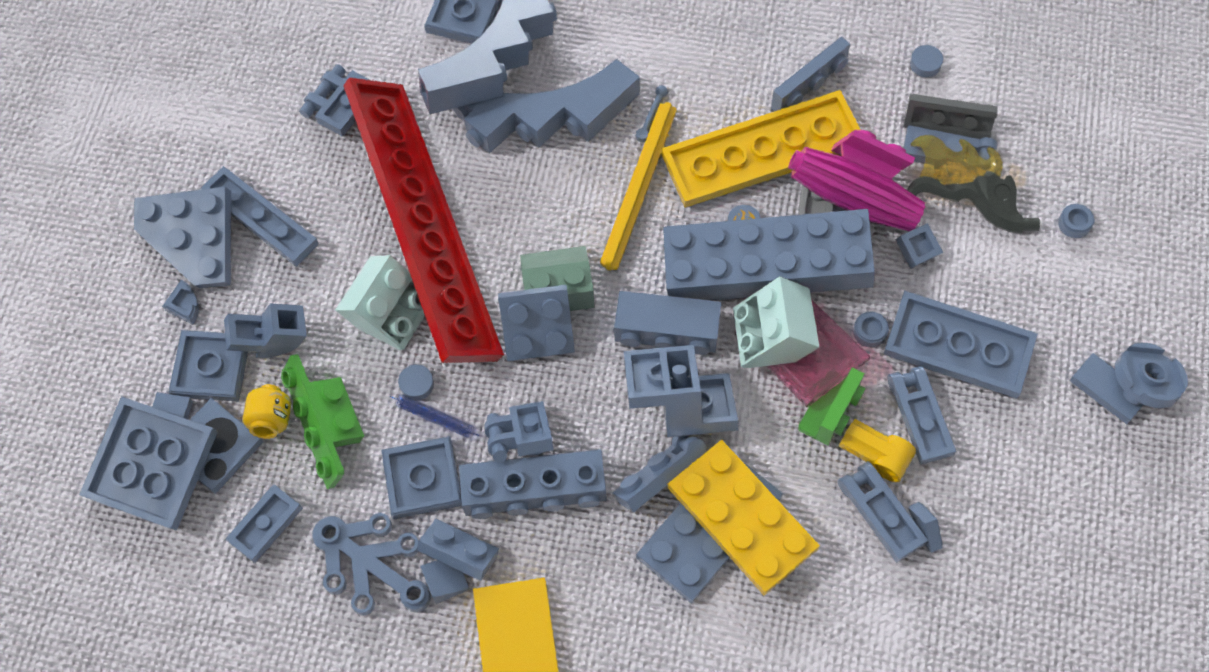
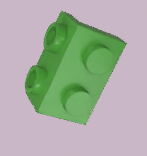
M852 367L846 379L832 372H828L803 416L798 430L829 446L835 433L841 436L850 419L849 416L845 415L850 405L857 407L866 388L861 386L865 373Z

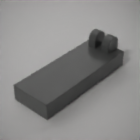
M910 93L903 128L911 125L976 139L991 138V131L998 114L997 106L990 104H978Z

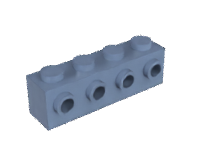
M601 449L508 459L502 463L490 461L459 465L462 508L465 515L471 516L473 519H487L492 517L493 513L507 512L508 515H523L528 513L529 509L537 508L553 512L564 509V505L578 504L582 508L598 506L601 501H607Z

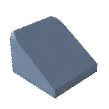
M440 561L420 566L436 604L470 590L463 572Z

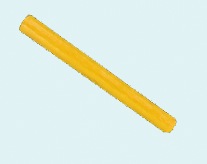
M669 102L661 103L658 107L604 249L600 265L606 268V270H617L621 263L659 161L662 148L665 145L677 112L676 107L672 106Z

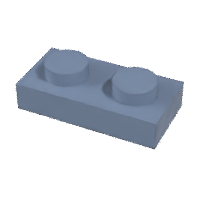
M273 484L225 540L255 564L303 508L298 502Z
M435 519L419 539L417 551L481 581L497 559L499 548Z

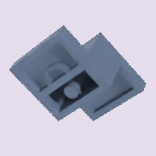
M694 345L624 351L629 409L663 406L667 437L738 431V417L730 374L699 376Z

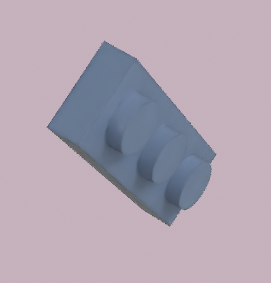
M841 36L773 90L771 109L777 111L801 103L807 93L811 90L813 92L817 91L833 72L839 73L849 61L850 43Z

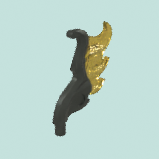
M921 135L910 144L911 147L919 146L925 153V163L919 178L912 181L907 189L915 196L922 192L931 193L957 203L962 199H969L982 216L997 228L1022 234L1023 231H1039V218H1023V215L1018 213L1016 208L1017 188L1011 175L1006 176L1005 179L1000 178L1003 162L1000 154L995 149L988 147L986 151L990 158L984 160L978 155L972 144L964 139L958 141L962 147V151L959 152L952 151L941 139L932 135Z

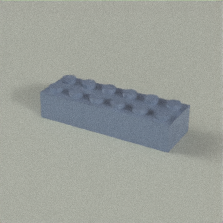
M868 209L663 227L666 290L668 296L709 301L748 298L778 277H783L808 287L810 293L873 288L875 270Z

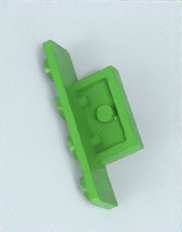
M291 355L281 372L282 383L290 392L293 400V411L302 423L305 443L312 449L316 460L318 476L323 479L327 489L335 488L344 475V469L335 447L360 443L364 438V434L341 377L309 382L299 355Z

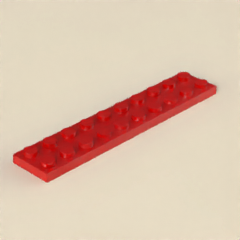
M349 77L343 86L441 362H498L504 356L502 347L403 84Z

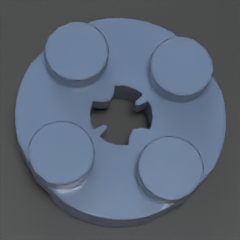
M1135 343L1116 360L1115 375L1118 383L1124 389L1123 396L1128 402L1135 405L1141 403L1153 408H1169L1180 399L1188 386V378L1184 367L1176 358L1171 361L1163 355L1165 349L1151 343Z

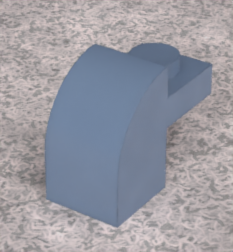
M270 303L262 316L227 314L224 319L227 351L256 352V358L275 357L289 353L299 347L307 337L303 305Z

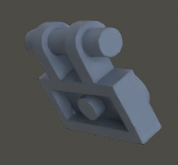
M336 64L331 71H326L320 78L321 84L314 92L310 91L304 98L305 103L299 112L302 116L309 119L315 111H319L315 115L317 123L343 137L356 121L343 85L349 77L370 79L353 70L344 79L342 77L346 70L341 65ZM331 90L335 91L328 100L325 99Z
M543 401L509 407V415L499 416L497 413H490L487 416V421L484 424L486 437L489 438L487 448L495 462H504L507 459L508 451L512 449H517L518 457L525 455L536 456L543 452L554 450Z

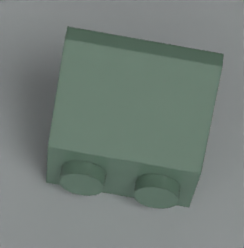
M586 246L520 255L524 290L567 285L570 311L595 308L594 290Z

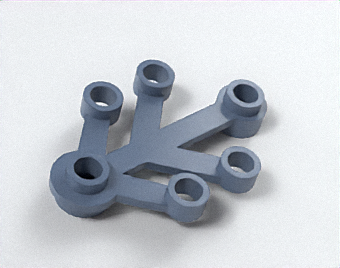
M376 513L367 521L345 524L338 517L329 516L321 519L315 525L312 533L313 541L320 550L325 551L327 574L323 578V586L332 595L341 594L346 589L347 580L341 573V551L352 560L355 595L351 599V606L358 615H369L375 608V601L370 595L368 571L400 594L402 604L407 610L416 613L421 612L431 602V593L428 587L421 581L414 580L409 582L379 560L380 558L398 555L405 557L415 556L419 552L417 551L418 538L412 533H404L398 540L359 546L351 540V538L370 534L378 537L388 535L392 530V522L384 513ZM379 520L387 521L385 528L382 530L374 528L375 523ZM330 528L336 529L334 537L330 539L324 538L326 530ZM406 540L415 541V545L411 550H404L402 548ZM332 578H341V583L337 588L329 587V582ZM413 589L421 591V595L417 600L408 599V594ZM361 598L369 599V605L365 609L357 608V603Z

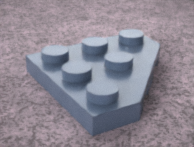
M226 187L134 198V230L194 286L202 289L231 285V190Z

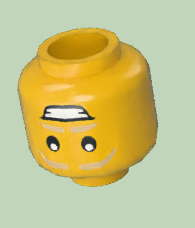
M271 384L253 389L246 398L242 418L243 424L253 436L258 438L271 439L276 437L277 434L285 431L288 426L292 405L290 397L278 386Z

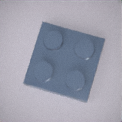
M567 285L498 293L507 361L575 353Z

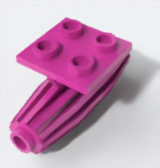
M855 129L835 143L831 151L841 156L804 147L801 152L796 150L791 157L788 168L792 170L791 177L822 199L847 211L868 209L869 221L910 232L916 228L924 214L925 202L892 180L901 170L912 165L915 157L906 154V150L899 145L885 144L877 140L876 136L869 131Z

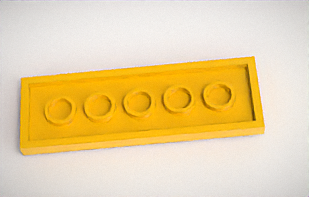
M841 90L664 147L662 148L661 155L683 206L686 208L791 173L792 170L788 168L791 157L796 150L801 152L804 147L841 156L831 151L833 145L855 129H861Z

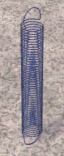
M402 395L400 400L394 398L400 403L397 406L398 408L400 405L401 409L409 410L410 413H415L418 417L420 415L423 419L428 417L430 422L434 423L435 421L437 425L442 423L443 428L452 432L455 430V433H457L459 430L460 435L463 437L466 433L467 435L471 433L470 428L472 430L473 426L461 420L458 421L456 418L452 422L450 419L448 421L447 414L441 411L438 412L436 409L433 410L430 406L418 403L416 400L413 401V399L407 396L404 397Z

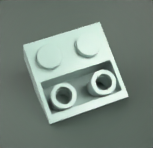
M390 255L370 256L335 309V311L359 330L399 350H404L425 317L410 272Z
M778 277L733 307L740 363L743 368L795 363L820 348L810 289L783 277Z

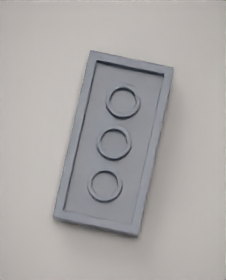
M904 290L883 355L916 366H923L925 369L1018 399L1022 391L1038 333Z
M745 464L779 501L783 493ZM681 503L636 554V558L691 604L730 559Z

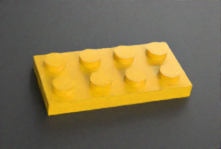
M722 439L668 483L667 488L764 596L820 547Z

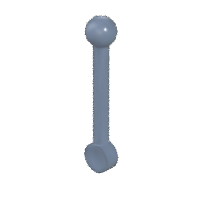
M664 85L656 88V98L644 125L636 131V139L639 142L646 141L648 129L661 99L668 93V89Z

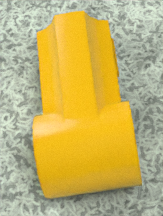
M855 418L839 445L840 448L858 458L870 462L882 478L891 482H899L916 454V448L907 440L896 435H889L887 437Z

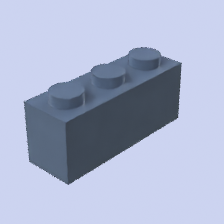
M619 291L614 339L616 342H620L628 347H638L641 344L655 346V348L694 345L695 354L716 353L721 302Z

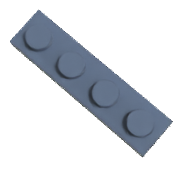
M224 166L201 187V190L226 187L231 190V216L295 267L319 245L316 237Z

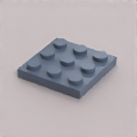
M121 396L79 495L177 531L218 430Z

